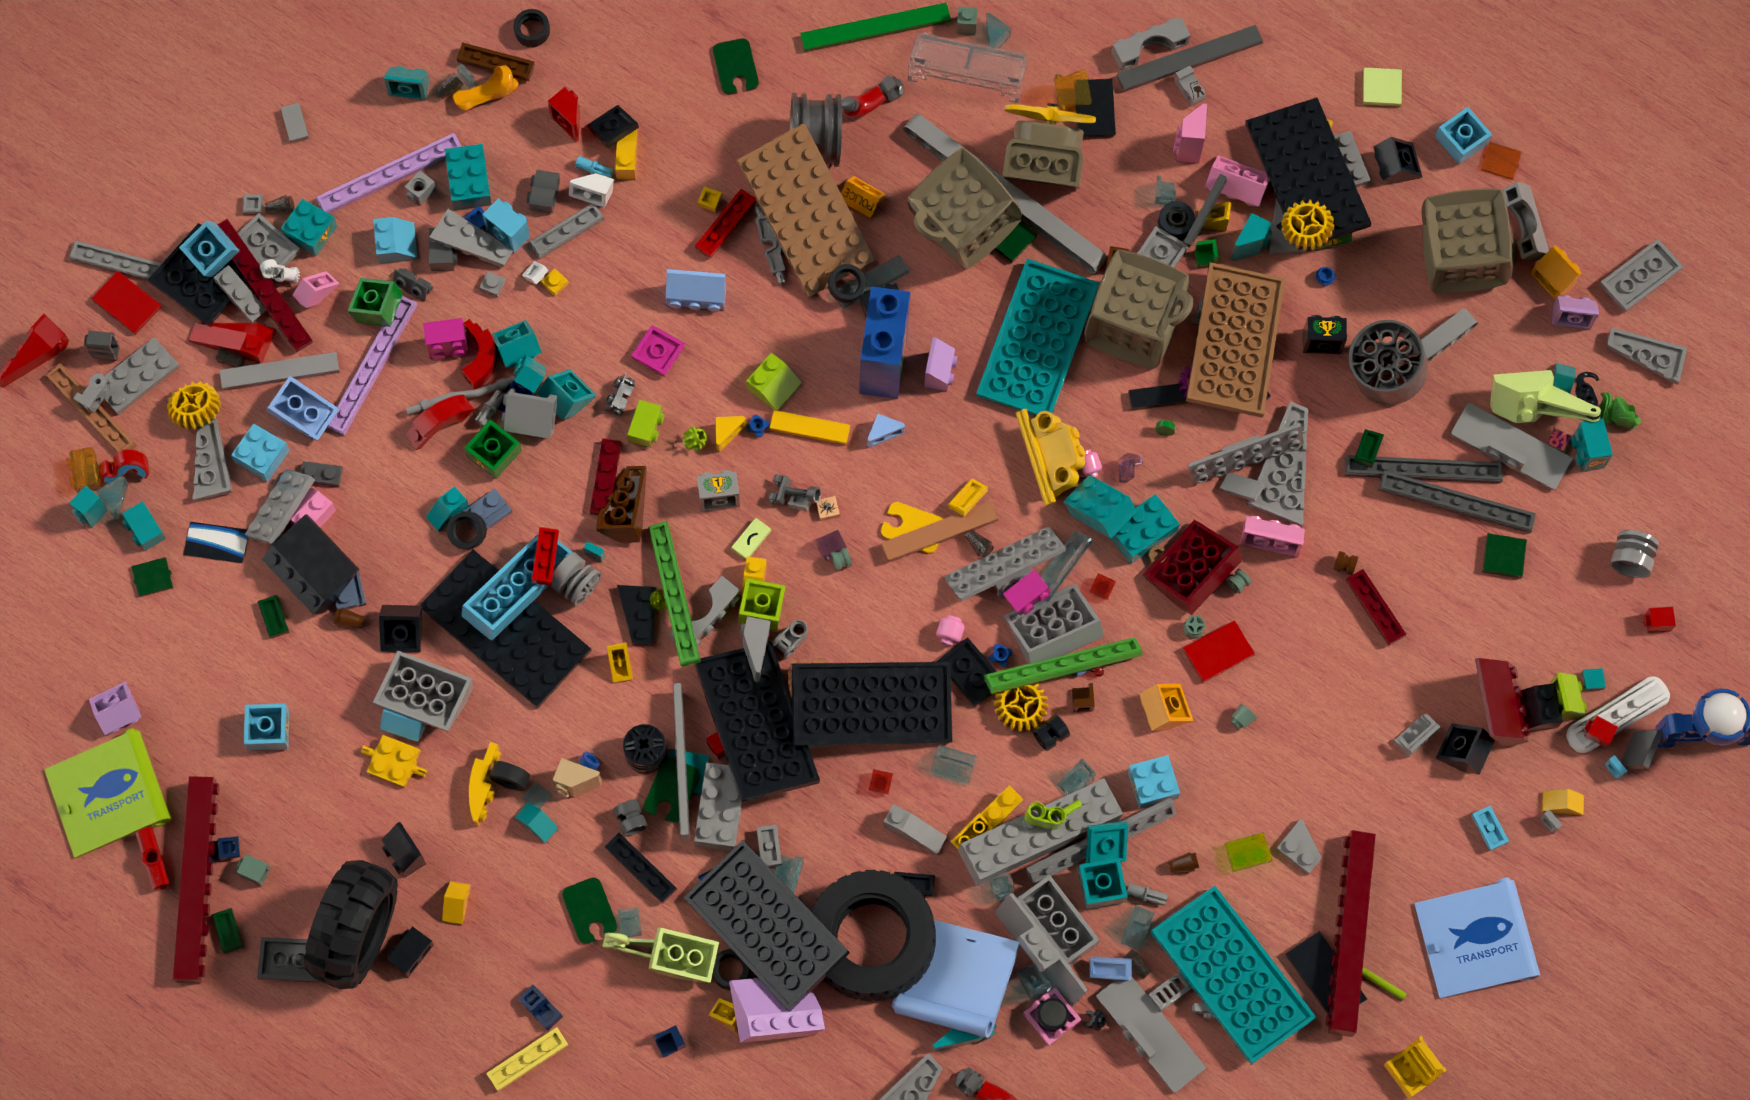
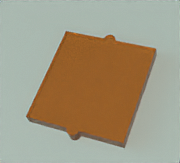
M1489 142L1487 151L1483 155L1484 161L1481 171L1513 180L1516 169L1519 168L1518 162L1521 151Z

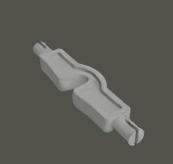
M759 205V209L758 206L754 209L757 214L756 224L760 242L762 244H774L764 251V255L772 275L777 277L778 285H782V282L784 285L786 280L783 274L785 273V266L781 257L782 247Z

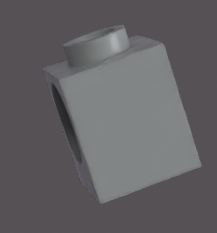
M419 171L405 185L406 196L411 202H417L422 205L435 192V182L422 171ZM419 187L423 188L421 191H415Z

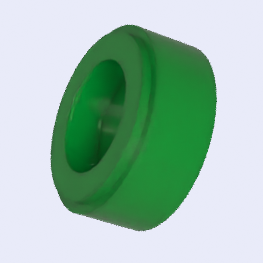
M1160 420L1156 423L1155 431L1160 435L1171 436L1175 433V424L1168 420Z

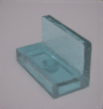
M939 745L930 773L969 785L977 756Z
M781 855L782 866L776 867L775 874L795 894L804 858L795 856V859Z

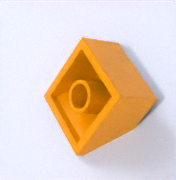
M1155 684L1139 693L1141 705L1145 710L1147 721L1152 731L1167 730L1194 721L1181 684Z

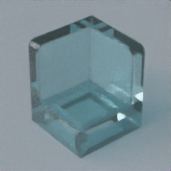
M1157 176L1155 204L1167 205L1170 202H1175V183L1161 182V176Z
M638 907L617 910L621 934L627 935V937L642 935Z

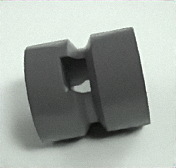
M637 799L623 802L613 809L616 819L621 821L619 826L623 836L638 834L648 827L644 815H640L642 810Z

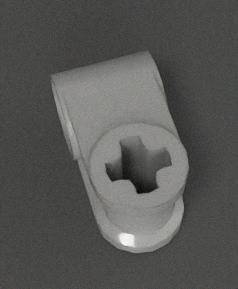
M802 620L792 622L772 642V646L777 647L783 652L786 659L807 639L808 628L806 623ZM802 628L804 632L801 635H796L794 630Z

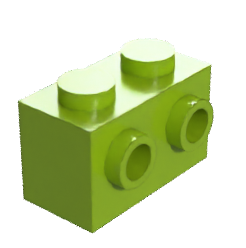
M639 400L627 434L628 442L651 448L653 442L656 443L659 431H657L658 425H662L665 414L662 412V406Z

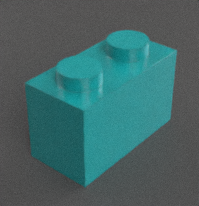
M526 355L524 360L520 358L515 366L514 381L535 393L545 378L547 367Z
M86 485L69 502L73 508L71 512L76 516L75 518L82 525L87 523L90 527H93L108 511L102 499Z
M143 501L122 513L125 518L122 522L128 531L132 530L135 535L132 538L138 547L142 545L146 551L166 539Z

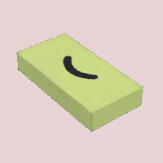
M755 518L731 549L746 560V557H751L770 534L771 528Z

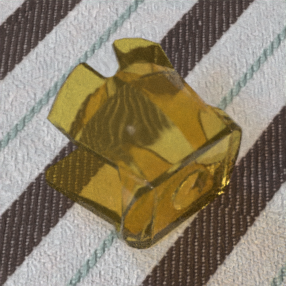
M1085 69L1066 76L1055 74L1054 83L1058 107L1061 111L1076 108V105H1090L1092 103L1088 83L1089 78Z

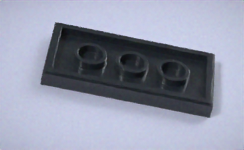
M1319 931L1288 951L1285 955L1324 1011L1330 1014V1006L1327 1005L1329 994H1332V986L1329 985L1331 974H1334L1335 966H1332L1331 962L1335 952ZM1362 990L1360 993V1004L1367 1000Z

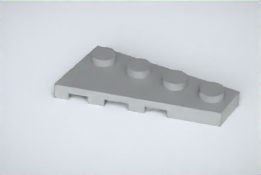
M447 209L428 238V241L439 242L444 247L458 249L466 255L477 256L480 260L502 268L514 251L450 209Z
M1611 327L1606 348L1676 385L1679 384L1687 347Z
M217 418L211 419L210 424H204L203 428L201 426L197 427L194 502L233 493Z

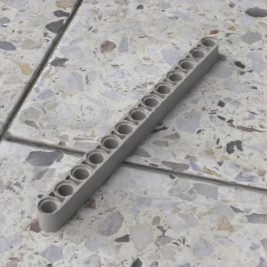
M915 114L903 127L904 132L942 162L960 148H964L920 114ZM977 158L993 173L1019 204L1022 211V222L1090 273L1095 274L1108 258L1103 251Z

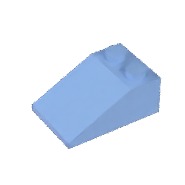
M289 376L266 409V412L286 425L318 441L339 408Z

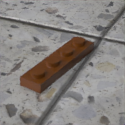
M463 42L457 56V62L492 72H494V68L497 66L506 65L510 68L513 77L530 81L535 67V61Z

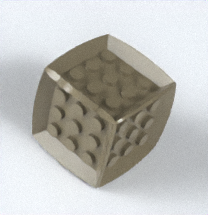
M960 148L939 164L908 196V206L914 214V225L919 233L930 240L937 241L965 269H969L995 249L1022 220V211L1019 204L993 173L965 148Z
M1470 189L1427 197L1422 205L1421 216L1423 222L1424 257L1431 291L1433 293L1470 292L1506 285L1512 276L1513 265L1517 260V248L1511 237L1508 210L1503 190Z
M1120 249L1116 250L1101 280L1085 327L1086 344L1118 359L1144 367L1157 368L1169 345L1175 326L1187 318L1193 307V298L1188 293V274L1153 258Z

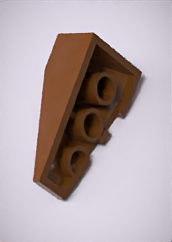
M646 466L626 467L617 482V488L613 494L609 495L605 508H602L599 512L596 525L597 532L620 543L640 542L644 515Z

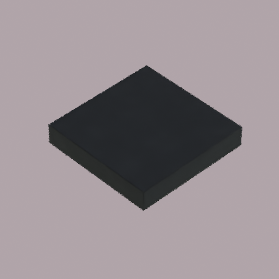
M616 105L587 125L589 130L608 148L639 128L638 123L619 105Z

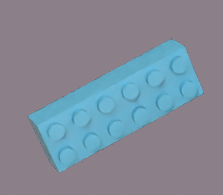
M538 534L463 605L462 617L491 641L548 587V585L531 583ZM559 540L554 571L562 560L572 553Z

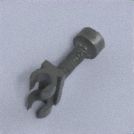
M775 474L773 482H776L775 485L780 486L779 493L769 492L767 497L770 503L780 505L785 504L787 495L807 497L809 502L818 503L821 497V489L810 486L808 490L790 487L791 479L788 476Z

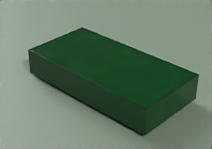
M1365 429L1354 458V463L1373 468L1384 434Z
M274 595L259 600V608L269 638L272 639L289 633L278 596Z
M229 908L212 914L223 954L244 948L233 909Z

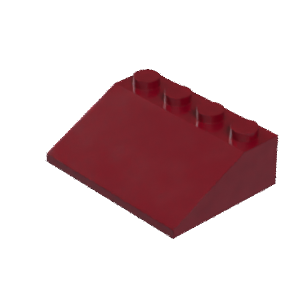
M1194 519L1147 569L1143 576L1176 606L1192 615L1242 562L1243 558L1237 545Z
M1476 658L1475 663L1490 737L1505 748L1527 743V736H1530V730L1524 722L1526 711L1524 705H1521L1520 702L1522 691L1516 682V678H1518L1516 666H1513L1508 661Z

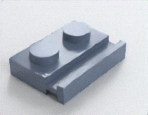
M493 489L464 510L480 515L486 523L487 530L512 513V509L496 489ZM468 519L474 526V528H476V530L478 531L476 523L473 520Z
M359 571L335 601L337 608L352 609L360 605H367Z

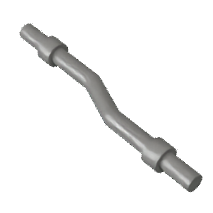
M515 376L507 379L501 378L496 380L495 383L475 390L450 392L430 400H421L419 404L407 407L406 412L408 415L422 410L424 412L434 404L455 395H465L466 398H474L496 390L502 391L507 389V386L517 382L514 381Z

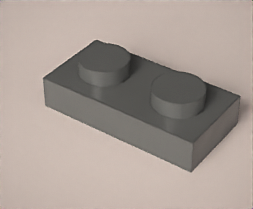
M303 461L301 473L314 478L313 484L340 487L342 466Z

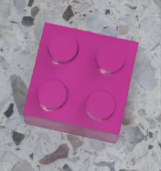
M462 318L423 323L425 343L430 359L442 360L449 356L462 357L464 354H469L466 330Z

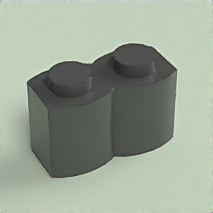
M536 170V174L532 175L530 186H533V188L527 194V203L530 206V210L553 213L560 185L559 173Z
M88 331V335L84 337V346H87L91 357L117 361L120 346L115 338V334L111 332Z

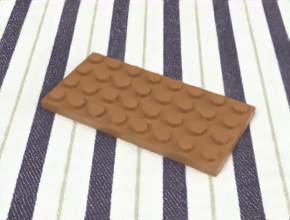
M805 123L736 159L807 297L827 288L829 277L838 266L851 264L861 269L875 261ZM844 272L836 278V282L851 273Z
M1209 263L1186 396L1187 402L1263 417L1285 278Z

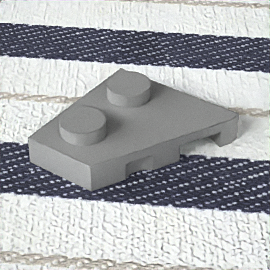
M1301 818L1276 849L1308 875L1322 858Z

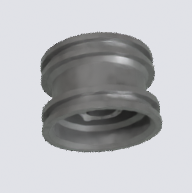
M792 93L789 130L805 123L826 166L829 167L830 163H834V167H839L842 141L841 94H836L835 98H832L831 94H827L825 100H808L806 93H802L801 97H797V93Z

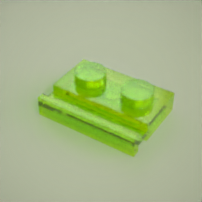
M1264 832L1224 844L1233 872L1273 861Z

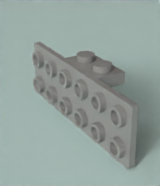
M1467 403L1450 434L1490 456L1492 459L1502 462L1509 468L1520 472L1553 491L1558 486L1572 460L1570 456L1471 403Z
M1300 423L1259 437V435L1223 447L1221 452L1189 463L1188 467L1192 483H1204L1215 476L1220 477L1229 471L1242 469L1248 464L1259 463L1267 457L1278 456L1289 449L1299 448L1304 444Z
M1046 527L944 576V578L960 601L992 586H995L996 593L1001 599L1005 597L1003 593L1032 571V567L1065 552L1066 548L1052 529Z
M1013 893L1009 894L997 908L995 914L1014 939L1020 943L1021 948L1053 989L1056 988L1073 1008L1087 992V988L1083 981L1073 972L1071 966L1060 955L1058 949L1052 945L1045 932L1039 928L1033 917L1028 914L1020 900Z
M1133 977L1130 981L1115 980L1096 995L1097 1000L1123 1030L1122 1034L1129 1042L1132 1041L1140 1057L1145 1058L1173 1093L1178 1092L1206 1069L1205 1065Z

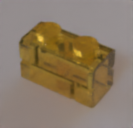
M93 447L70 451V458H67V466L69 470H72L73 475L69 477L71 488H75L77 493L85 485L92 491L101 490L97 457Z

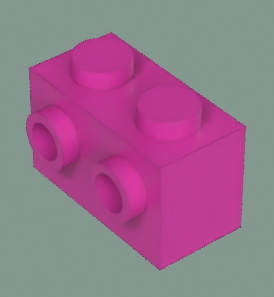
M1034 569L1003 593V595L1021 616L1030 613L1034 609L1033 606L1039 601H1045L1050 596L1049 593L1052 590Z

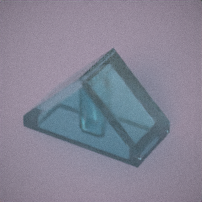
M986 13V29L991 56L1009 39L1011 28L993 14Z
M123 476L97 490L104 504L116 520H119L129 484Z
M1082 758L1057 785L1066 795H1069L1091 784L1095 779L1096 772Z
M1135 905L1121 944L1140 951L1154 912Z
M1035 963L1017 972V976L1031 1001L1050 992L1051 983Z

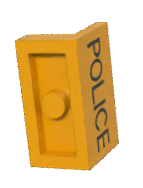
M855 176L846 181L841 192L846 205L869 218H872L877 205L886 196L882 191Z

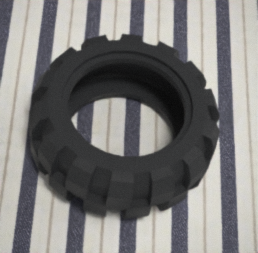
M364 860L346 861L332 878L315 914L305 948V970L315 980L338 989H353L358 984H361L381 949L397 900L398 881L387 869Z

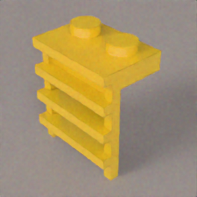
M1422 1036L1418 1037L1401 1053L1384 1064L1408 1099L1446 1072V1068L1441 1065L1424 1042Z

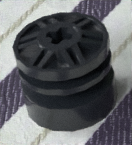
M640 724L631 728L624 737V755L627 764L632 770L638 773L649 774L660 768L663 760L666 759L667 748L664 736L658 728L650 724ZM641 744H648V748L644 747L643 749H641Z

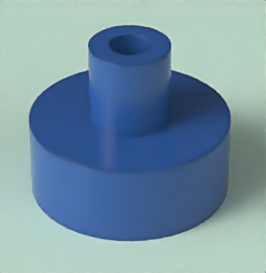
M584 752L579 758V763L590 769L596 770L600 765L599 759L590 752Z

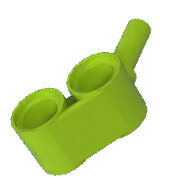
M1076 800L1062 809L1060 807L1048 808L1040 802H1034L1029 805L1024 818L1030 825L1057 830L1062 826L1069 814L1082 807V803L1080 800ZM1031 811H1037L1040 817H1034ZM1051 815H1056L1060 821H1053Z

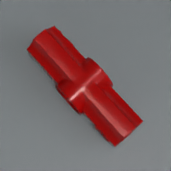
M153 827L140 829L135 834L152 890L165 889L170 886V882ZM157 855L155 862L148 863L150 856Z

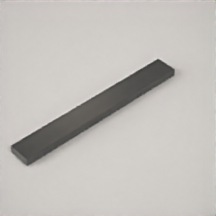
M1256 25L1119 72L1117 73V79L1123 92L1174 75L1190 65L1194 68L1263 43V39Z
M1345 456V476L1381 478L1383 471H1388L1421 480L1502 483L1503 481L1502 462L1376 457L1373 468L1354 463L1355 456Z
M1383 471L1378 491L1527 533L1532 532L1536 515L1533 512L1388 471Z

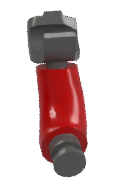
M888 75L878 84L880 88L876 85L862 95L843 98L842 108L844 113L850 117L859 118L879 107L886 101L885 96L890 101L900 98L904 94L902 82L895 76L891 77Z
M970 1067L960 1071L957 1076L955 1087L970 1097L977 1092L975 1097L979 1100H1017L1012 1094L988 1081L982 1084L985 1077Z

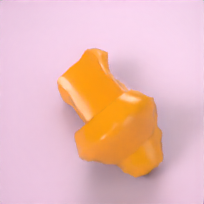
M497 66L494 68L493 75L486 83L469 90H458L452 95V98L458 108L462 111H468L483 102L509 95L517 89L518 81L513 78L508 66Z

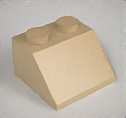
M561 758L552 780L557 794L566 798L569 796L576 797L602 784L599 771Z

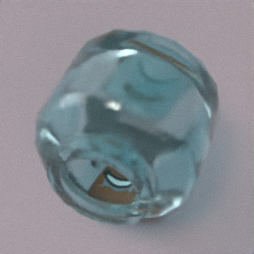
M1008 872L1002 873L986 882L989 896L998 902L1004 901L1009 894L1015 891L1012 877Z

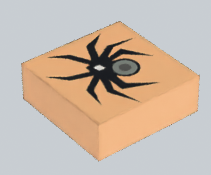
M835 496L820 499L816 503L820 521L840 517Z

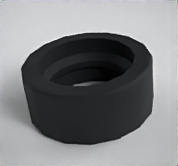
M527 9L519 13L514 20V33L522 45L536 47L547 41L550 35V25L547 16L542 11ZM528 20H537L542 23L543 30L538 35L526 36L521 32V25Z
M844 264L832 271L828 280V289L836 300L850 303L862 295L866 279L858 267ZM844 272L853 274L858 281L857 290L849 295L840 293L835 285L836 278Z
M468 511L457 513L451 517L447 524L448 539L457 548H476L486 538V523L477 513ZM462 519H471L477 525V536L470 542H463L457 536L456 527Z
M495 761L489 778L506 788L524 791L530 774L516 765Z
M727 949L716 955L712 977L718 986L731 990L729 981L724 980L719 974L720 963L726 958H736L743 966V972L737 980L749 979L751 970L732 949Z

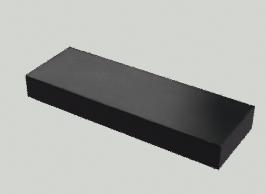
M1180 384L1128 391L1131 410L1189 402L1184 398L1185 391L1180 392V387L1182 386Z

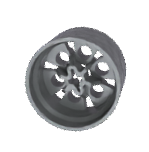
M1395 320L1376 321L1364 327L1352 341L1349 350L1350 368L1359 389L1372 401L1386 405L1403 403L1414 397L1425 384L1428 375L1427 357L1420 337L1408 325ZM1385 337H1392L1389 343L1383 342ZM1379 339L1380 343L1376 344L1375 340ZM1403 345L1410 347L1406 352H1401L1400 348ZM1374 346L1375 350L1368 353L1365 351L1367 347ZM1419 356V362L1407 359ZM1359 358H1366V360L1359 363ZM1390 360H1392L1393 364H1388L1386 366L1385 361L1389 362ZM1368 365L1375 366L1371 372L1365 371V368ZM1409 365L1406 371L1399 370L1400 366ZM1389 374L1392 375V378L1390 380H1382V377L1388 376ZM1399 375L1406 382L1401 386L1398 385L1396 378H1399ZM1377 376L1378 380L1375 387L1370 386V382Z

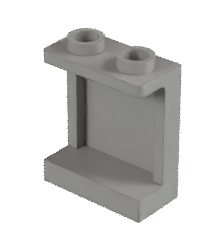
M511 388L508 394L504 395L503 405L506 406V411L503 412L501 423L504 424V431L550 439L554 433L558 396L551 394L548 398L515 393V389Z

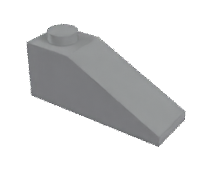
M747 616L746 624L742 623L740 635H743L742 644L754 681L759 682L771 621Z
M894 804L884 820L883 827L937 855L947 836L923 820Z

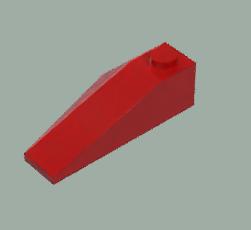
M44 313L27 332L29 337L24 344L20 343L16 348L18 350L15 358H10L1 370L0 386L2 388L54 358L68 346L69 339L66 334Z
M195 323L189 342L261 364L276 329L259 323H213L209 326L204 323Z

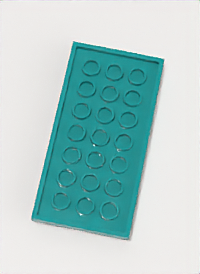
M1027 258L978 387L976 397L1018 411L1027 409L1028 414L1035 417L1041 411L1053 413L1100 282Z
M1216 886L1210 888L1150 931L1250 1065L1254 1064L1316 1018L1315 1014Z

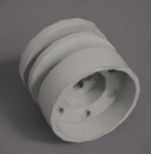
M1620 531L1615 543L1617 550L1613 552L1610 562L1611 568L1629 577H1649L1654 566L1652 558H1655L1657 555L1656 550L1659 547V541L1655 537L1641 531Z
M572 552L562 560L553 572L552 585L550 587L558 593L566 591L565 598L571 600L575 606H578L595 590L602 573L598 569L594 570L592 565L584 567L585 560L577 553Z

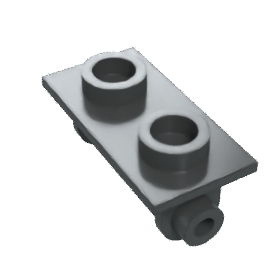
M406 268L395 269L393 281L396 285L425 302L427 292L431 293L433 290L431 283L420 277L415 281L417 275Z
M627 373L615 379L613 383L615 389L612 394L608 395L605 404H607L605 411L613 409V413L616 415L623 413L628 400L623 398L622 395L630 397L635 387L634 379L630 377L626 379Z

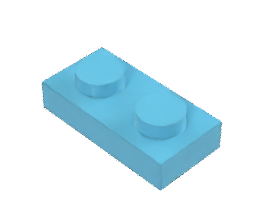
M1491 806L1472 813L1471 816L1489 851L1509 842Z

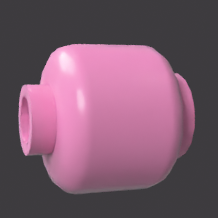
M1089 449L1085 451L1084 467L1077 470L1080 477H1088L1089 475L1093 477L1099 476L1097 472L1102 469L1098 454L1091 452Z
M947 615L946 618L940 620L936 636L941 639L942 644L952 646L953 643L961 641L965 626L960 618Z

